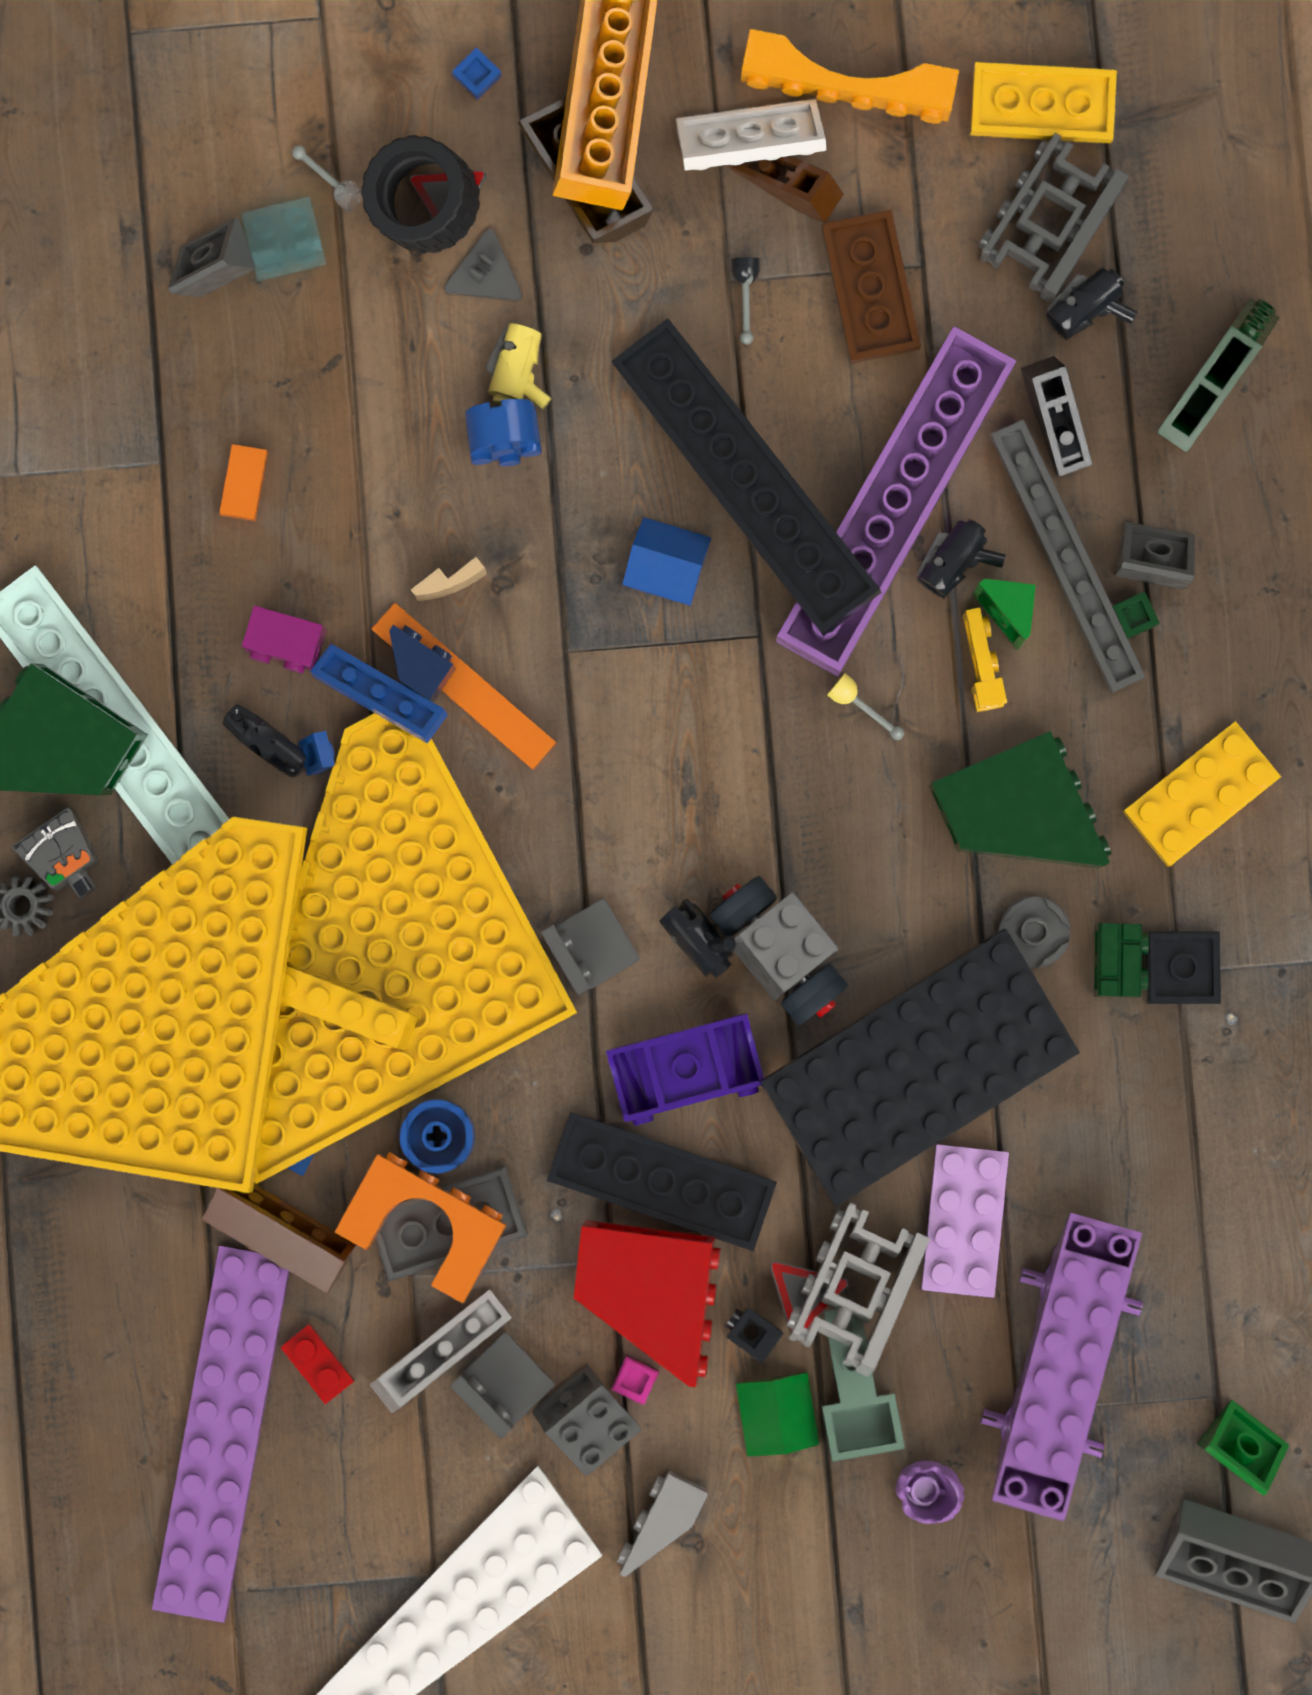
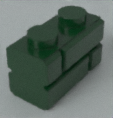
M1098 923L1095 925L1094 997L1139 998L1141 997V990H1147L1148 970L1142 969V954L1148 953L1149 938L1147 932H1142V924Z

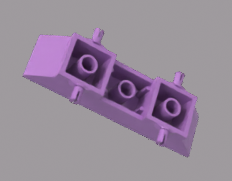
M1069 1213L1058 1244L1054 1247L1050 1264L1044 1273L1025 1267L1022 1268V1274L1032 1276L1034 1279L1020 1275L1019 1282L1040 1287V1302L1018 1388L1016 1387L1012 1404L1005 1415L984 1408L982 1415L996 1420L982 1416L980 1424L1001 1429L1002 1441L997 1456L998 1464L992 1501L1064 1521L1082 1453L1098 1458L1102 1457V1451L1089 1447L1104 1450L1105 1443L1087 1439L1120 1313L1124 1311L1139 1316L1141 1310L1129 1307L1128 1304L1140 1308L1143 1306V1301L1125 1297L1142 1233Z

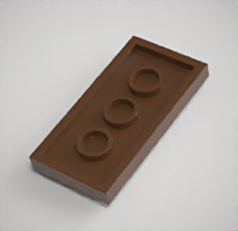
M892 210L823 223L821 229L850 364L920 350L921 344Z

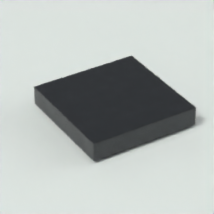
M1220 931L1147 932L1149 938L1148 953L1146 954V969L1148 970L1147 1004H1221Z

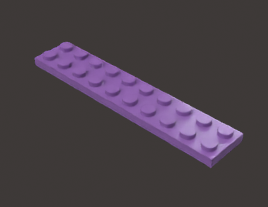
M220 1245L218 1249L152 1610L223 1623L227 1619L290 1271L280 1268L276 1263L256 1251Z

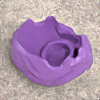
M919 1461L904 1467L895 1487L897 1496L902 1501L903 1512L908 1517L924 1524L941 1523L953 1519L960 1511L964 1500V1487L956 1473L949 1467L935 1461Z

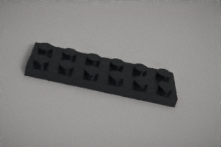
M573 1112L569 1114L547 1181L707 1236L716 1237L715 1239L753 1252L777 1184L773 1180Z

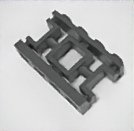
M1057 133L1054 134L1050 142L1045 139L1042 141L1033 156L1038 161L1032 171L1024 170L1015 185V188L1020 191L1014 201L1006 199L997 214V218L1001 219V222L995 231L989 228L978 245L979 248L983 249L979 260L984 263L990 262L996 269L1000 267L1006 255L1037 272L1028 288L1040 292V297L1049 303H1052L1129 177V175L1119 169L1113 172L1109 169L1110 166L1104 163L1094 178L1065 161L1071 152L1073 144L1068 141L1067 143L1061 141L1062 136ZM1053 153L1059 155L1052 169L1066 176L1060 189L1043 180L1036 192L1032 191L1033 185ZM1102 181L1106 183L1107 186L1086 220L1079 219L1086 205L1071 197L1078 185L1095 193ZM1043 196L1073 213L1059 237L1029 220ZM1017 212L1021 213L1022 215L1017 222L1016 228L1030 236L1023 249L1006 240L1000 251H996L995 247ZM1065 241L1071 243L1049 280L1043 279L1049 264L1035 257L1041 245L1044 244L1058 253Z

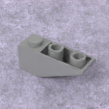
M668 1470L665 1478L658 1475L649 1496L655 1499L649 1511L641 1510L633 1529L638 1531V1534L633 1544L625 1543L618 1557L617 1563L622 1565L620 1575L626 1577L692 1528L708 1495V1489Z

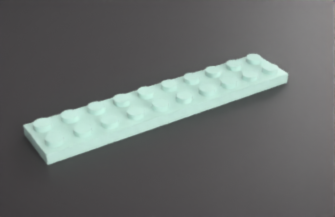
M35 565L0 591V638L23 668L31 663L46 665L148 734L115 787V790L172 865L203 839H207L222 827L221 825L229 820V817L41 570Z

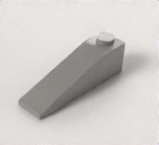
M489 1289L369 1385L392 1414L512 1317Z

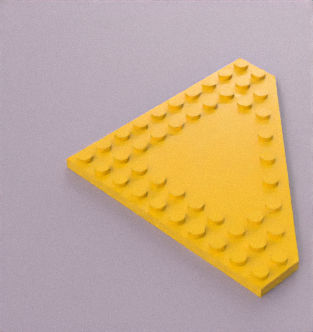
M375 713L344 730L335 766L332 768L325 790L326 794L314 825L305 861H303L301 867L287 966L419 1017L406 1050H402L281 1003L256 1166L255 1184L272 1177L577 1014L573 1003L432 738L428 743H425Z
M232 817L210 837L203 839L181 856L180 860L168 869L161 871L144 884L133 896L126 901H122L101 917L99 922L86 932L80 933L62 947L56 955L48 961L41 963L20 979L18 984L0 995L1 1152L246 1193L253 1192L307 828Z

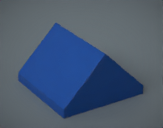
M643 517L631 548L622 585L691 606L712 538Z

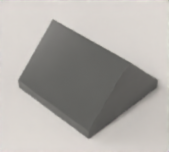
M236 217L180 247L168 286V290L172 294L203 297L256 269L240 221Z
M1125 522L1114 576L1184 590L1194 578L1195 535Z

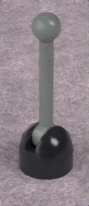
M738 257L731 259V271L736 281L742 284L743 332L740 334V341L748 345L754 339L752 332H750L749 284L754 282L759 275L760 259L756 257Z

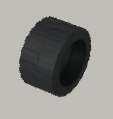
M417 135L397 138L379 149L376 156L372 157L368 163L369 166L364 172L362 179L363 187L361 188L364 211L368 214L369 221L380 230V233L401 247L422 254H426V252H441L443 249L456 245L461 238L463 239L468 234L470 227L474 225L480 206V190L475 182V175L461 157L440 141L437 142L431 137H418ZM427 164L440 166L446 172L448 179V194L444 206L433 219L417 226L402 224L397 219L394 208V197L399 183L407 173L416 167Z

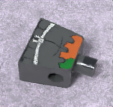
M69 807L12 846L14 851L52 889L59 891L69 884L79 899L88 896L97 889L96 884L87 871L97 865L99 859L75 810Z

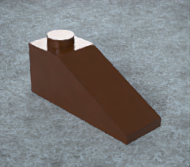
M792 156L780 157L776 160L750 161L740 165L729 166L732 171L793 209L823 223L827 221L844 195L829 172Z

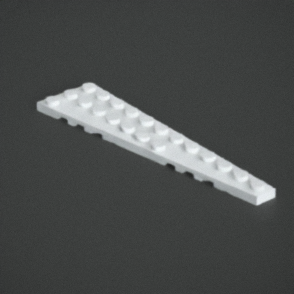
M539 1465L531 1471L316 1695H416L603 1556V1553Z

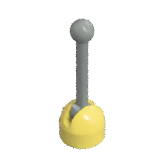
M844 673L830 689L827 696L840 704L853 702L887 729L892 739L901 740L904 737V730L899 726L894 727L858 698L855 681Z

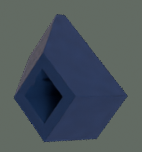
M393 625L389 633L399 681L402 685L434 703L456 669L454 664L450 662L453 656L437 645L430 649L420 643L422 636L408 626L404 625L402 630Z

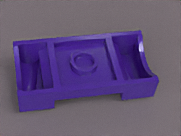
M747 1013L606 1050L624 1122L632 1120L633 1126L653 1121V1114L736 1092L738 1097L756 1094L759 1092L758 1086H761L759 1081L764 1078Z

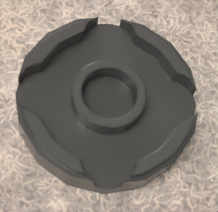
M1038 896L1024 897L1011 904L1001 916L998 932L1002 929L1008 930L1029 968L1046 967L1057 961L1068 948L1070 940V923L1063 909L1052 900Z

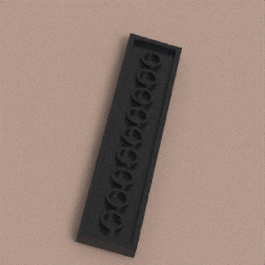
M668 318L611 361L823 637L882 593L871 576Z

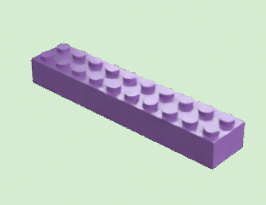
M953 326L836 532L878 585L882 593L824 637L796 602L777 635L776 643L836 677L840 675L1012 372L1016 360Z

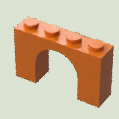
M388 1152L386 1157L377 1154L337 1226L335 1233L368 1250L371 1248L389 1213L398 1204L414 1198L426 1199L437 1204L450 1219L453 1229V1242L431 1286L464 1303L507 1226L505 1222L501 1221L504 1214L484 1204L482 1210L469 1203L472 1198L470 1195L455 1187H452L450 1192L437 1185L440 1179L420 1169L419 1173L416 1174L405 1168L408 1161L392 1152Z

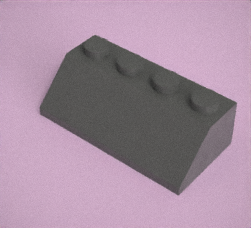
M1183 1499L1171 1521L1155 1576L1295 1623L1312 1596V1542L1206 1507L1200 1503Z

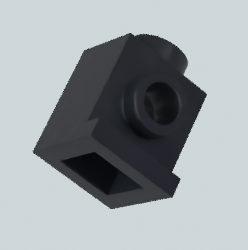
M748 1306L743 1312L737 1308L725 1324V1327L730 1330L726 1338L762 1364L784 1334L782 1330ZM748 1325H755L758 1328V1335L755 1338H748L744 1334V1330Z

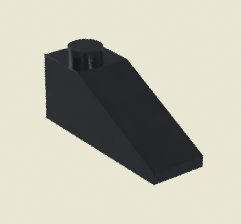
M1055 356L1022 367L1021 372L1028 397L1057 475L1060 477L1093 465L1066 366Z

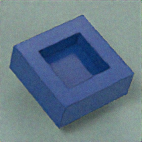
M476 47L452 71V77L478 100L502 77V72Z
M326 731L313 733L298 742L299 748L306 755L304 766L307 776L320 774L335 766L334 748L331 742L328 741Z

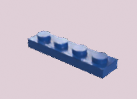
M333 644L329 645L310 671L315 679L425 743L430 741L448 716L444 708Z

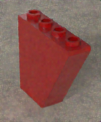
M586 1220L581 1226L573 1298L685 1385L696 1388L700 1377L706 1378L709 1356L702 1355L704 1341L710 1342L713 1320L706 1318L708 1305L714 1306L717 1284L710 1282L712 1269L718 1270L721 1248L715 1247L716 1237Z

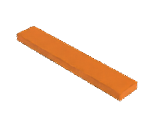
M396 603L389 608L371 629L392 648L389 630L393 625L400 630L406 625L422 636L420 643L430 649L437 645L453 657L450 662L454 664L456 669L442 689V692L532 770L540 764L557 744Z

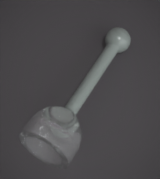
M297 145L292 149V155L295 159H302L335 188L334 199L343 210L351 212L360 204L363 197L361 196V187L351 180L339 183L306 154L303 146Z

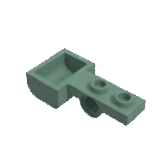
M838 1310L825 1311V1321L832 1324ZM851 1316L846 1331L863 1338L857 1353L862 1355L867 1343L863 1321ZM828 1337L840 1403L822 1406L832 1462L905 1449L895 1393L877 1396L873 1374L871 1373L869 1377H866L856 1372V1367L843 1364L849 1346Z

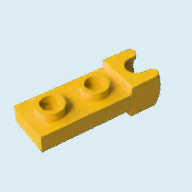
M980 608L966 610L963 614V620L977 681L971 688L976 711L982 712L1004 707V704L1007 703L1003 680L1002 678L995 679L994 675L995 672H999L997 655L995 651H989L987 638L992 636L988 616L982 617Z

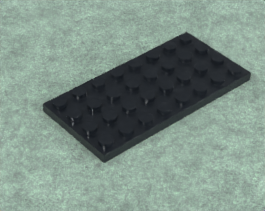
M1002 929L759 1082L832 1204L838 1206L1080 1052L1008 930Z

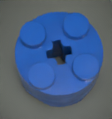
M506 399L501 400V406L490 408V403L487 402L473 406L465 411L471 464L483 465L499 460L500 466H514L521 463L520 457H533L542 454L537 412L532 401Z
M429 1100L420 1103L406 1116L400 1130V1144L403 1153L414 1166L428 1173H444L458 1168L468 1160L475 1146L476 1132L471 1117L461 1106L447 1100ZM435 1126H440L441 1132H447V1139L442 1140L441 1147H437L436 1141L429 1140V1133L435 1132Z

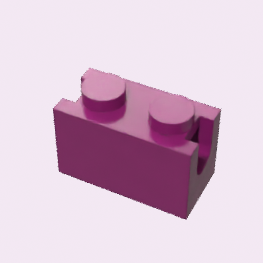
M254 605L241 647L250 653L248 658L265 664H269L271 659L284 662V669L304 674L305 669L312 670L317 663L327 630L323 625Z

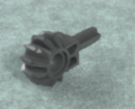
M14 876L11 878L12 889L6 884L0 885V928L2 930H7L12 926L13 936L19 937L23 930H25L28 936H34L36 931L34 924L42 929L48 926L46 921L42 919L43 914L47 916L54 915V910L45 908V904L54 901L53 895L42 896L47 888L45 883L40 882L34 886V877L26 876L22 884L20 878ZM27 897L31 904L30 910L26 915L20 916L16 911V904L20 898Z

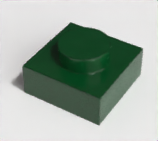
M1145 591L1112 606L1127 639L1160 624Z

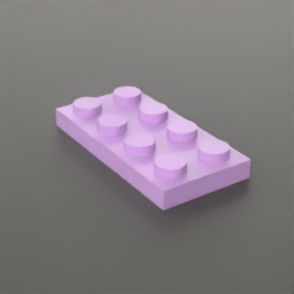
M935 1144L926 1237L930 1238V1241L924 1253L921 1290L995 1298L1009 1152Z

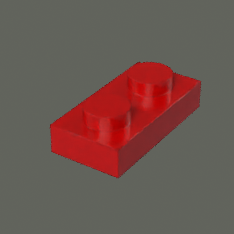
M308 1324L280 1347L325 1405L355 1381L311 1324Z

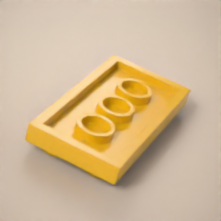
M975 62L970 136L1051 140L1054 134L1057 133L1062 136L1061 141L1111 144L1114 136L1117 70Z
M1235 721L1127 807L1123 813L1165 865L1170 867L1281 778V776Z

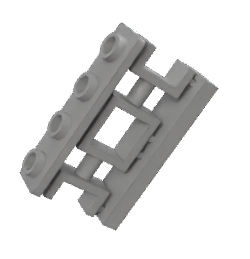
M850 1202L844 1211L837 1210L829 1228L835 1231L830 1243L823 1242L815 1259L816 1262L821 1263L816 1276L811 1273L809 1274L801 1291V1294L807 1297L802 1308L794 1307L786 1326L792 1329L788 1339L794 1342L799 1340L807 1347H810L817 1332L849 1346L843 1364L847 1366L852 1365L856 1367V1372L869 1377L875 1370L930 1238L920 1233H916L915 1236L911 1235L908 1230L902 1228L898 1233L895 1243H892L862 1229L869 1212L863 1209L862 1211L856 1209L857 1205ZM851 1221L855 1225L849 1237L865 1244L866 1247L861 1258L844 1251L838 1264L833 1263V1258ZM902 1246L907 1248L906 1253L889 1289L885 1286L891 1273L875 1266L874 1263L879 1251L896 1259ZM845 1267L878 1281L866 1308L834 1294ZM821 1286H824L827 1289L821 1302L838 1311L832 1324L815 1317L808 1330L804 1328V1324ZM877 1311L879 1312L878 1318L861 1355L857 1351L863 1338L846 1331L851 1316L868 1324L874 1312Z

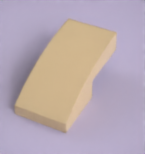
M475 557L449 578L444 575L440 568L436 569L413 587L411 592L417 601L444 597L473 584L485 576L487 572L482 563Z

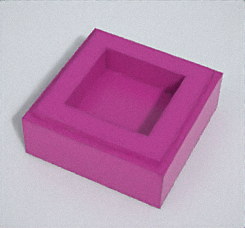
M626 1355L611 1390L644 1405L659 1374V1370Z

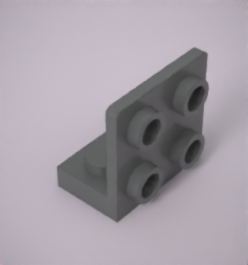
M605 899L597 901L555 927L552 925L541 932L578 996L583 995L640 960L639 955Z
M503 1333L450 1386L488 1427L502 1439L554 1387V1381L508 1333Z
M588 1364L532 1411L547 1436L585 1476L591 1474L641 1431L638 1423L608 1392L597 1374Z

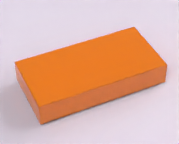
M232 444L219 512L221 516L256 522L268 458L267 450Z

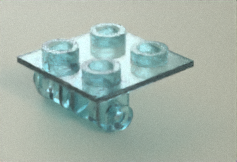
M310 196L241 213L250 253L256 267L255 273L258 282L327 265Z

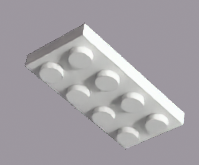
M816 99L676 118L677 133L685 171L693 169L705 170L709 167L728 164L740 165L744 162L764 159L776 160L785 156L811 155L815 152L826 151V138Z

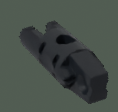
M238 704L232 707L225 715L222 724L242 744L268 764H272L279 771L284 772L288 777L296 778L299 776L306 755L288 737L260 716Z

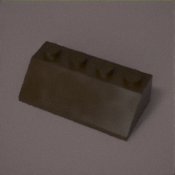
M566 97L518 122L553 181L555 180ZM634 178L631 194L623 210L565 199L592 243L616 242L646 226L653 212L652 206Z

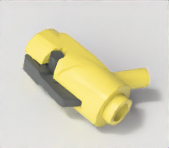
M510 323L508 327L503 329L486 365L487 372L492 376L488 393L493 396L492 402L501 406V400L523 399L525 395L541 409H544L551 401V397L534 385V375L531 372L533 364H538L539 344L542 337L540 332L514 323Z

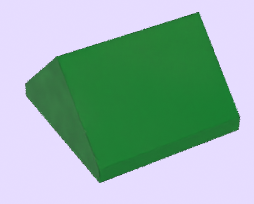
M983 579L972 595L1015 649L1018 650L1031 635L1036 584Z
M808 1372L736 1383L747 1457L786 1455L819 1445Z
M1233 1400L1227 1403L1197 1442L1199 1447L1263 1496L1268 1493L1290 1446Z

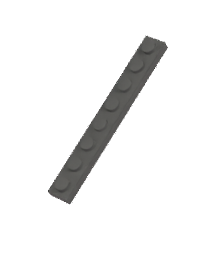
M1024 419L992 433L990 439L1110 693L1112 694L1143 680L1145 675Z

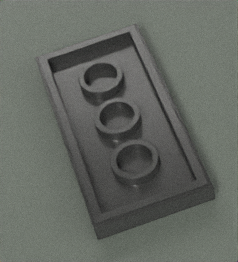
M506 1167L442 1187L450 1192L452 1187L465 1192L472 1197L469 1203L481 1210L484 1204L504 1214L501 1221L505 1222L507 1226L496 1246L528 1236ZM408 1199L398 1204L389 1213L375 1238L388 1281L390 1282L443 1264L452 1246L453 1229L449 1217L437 1204L426 1199Z

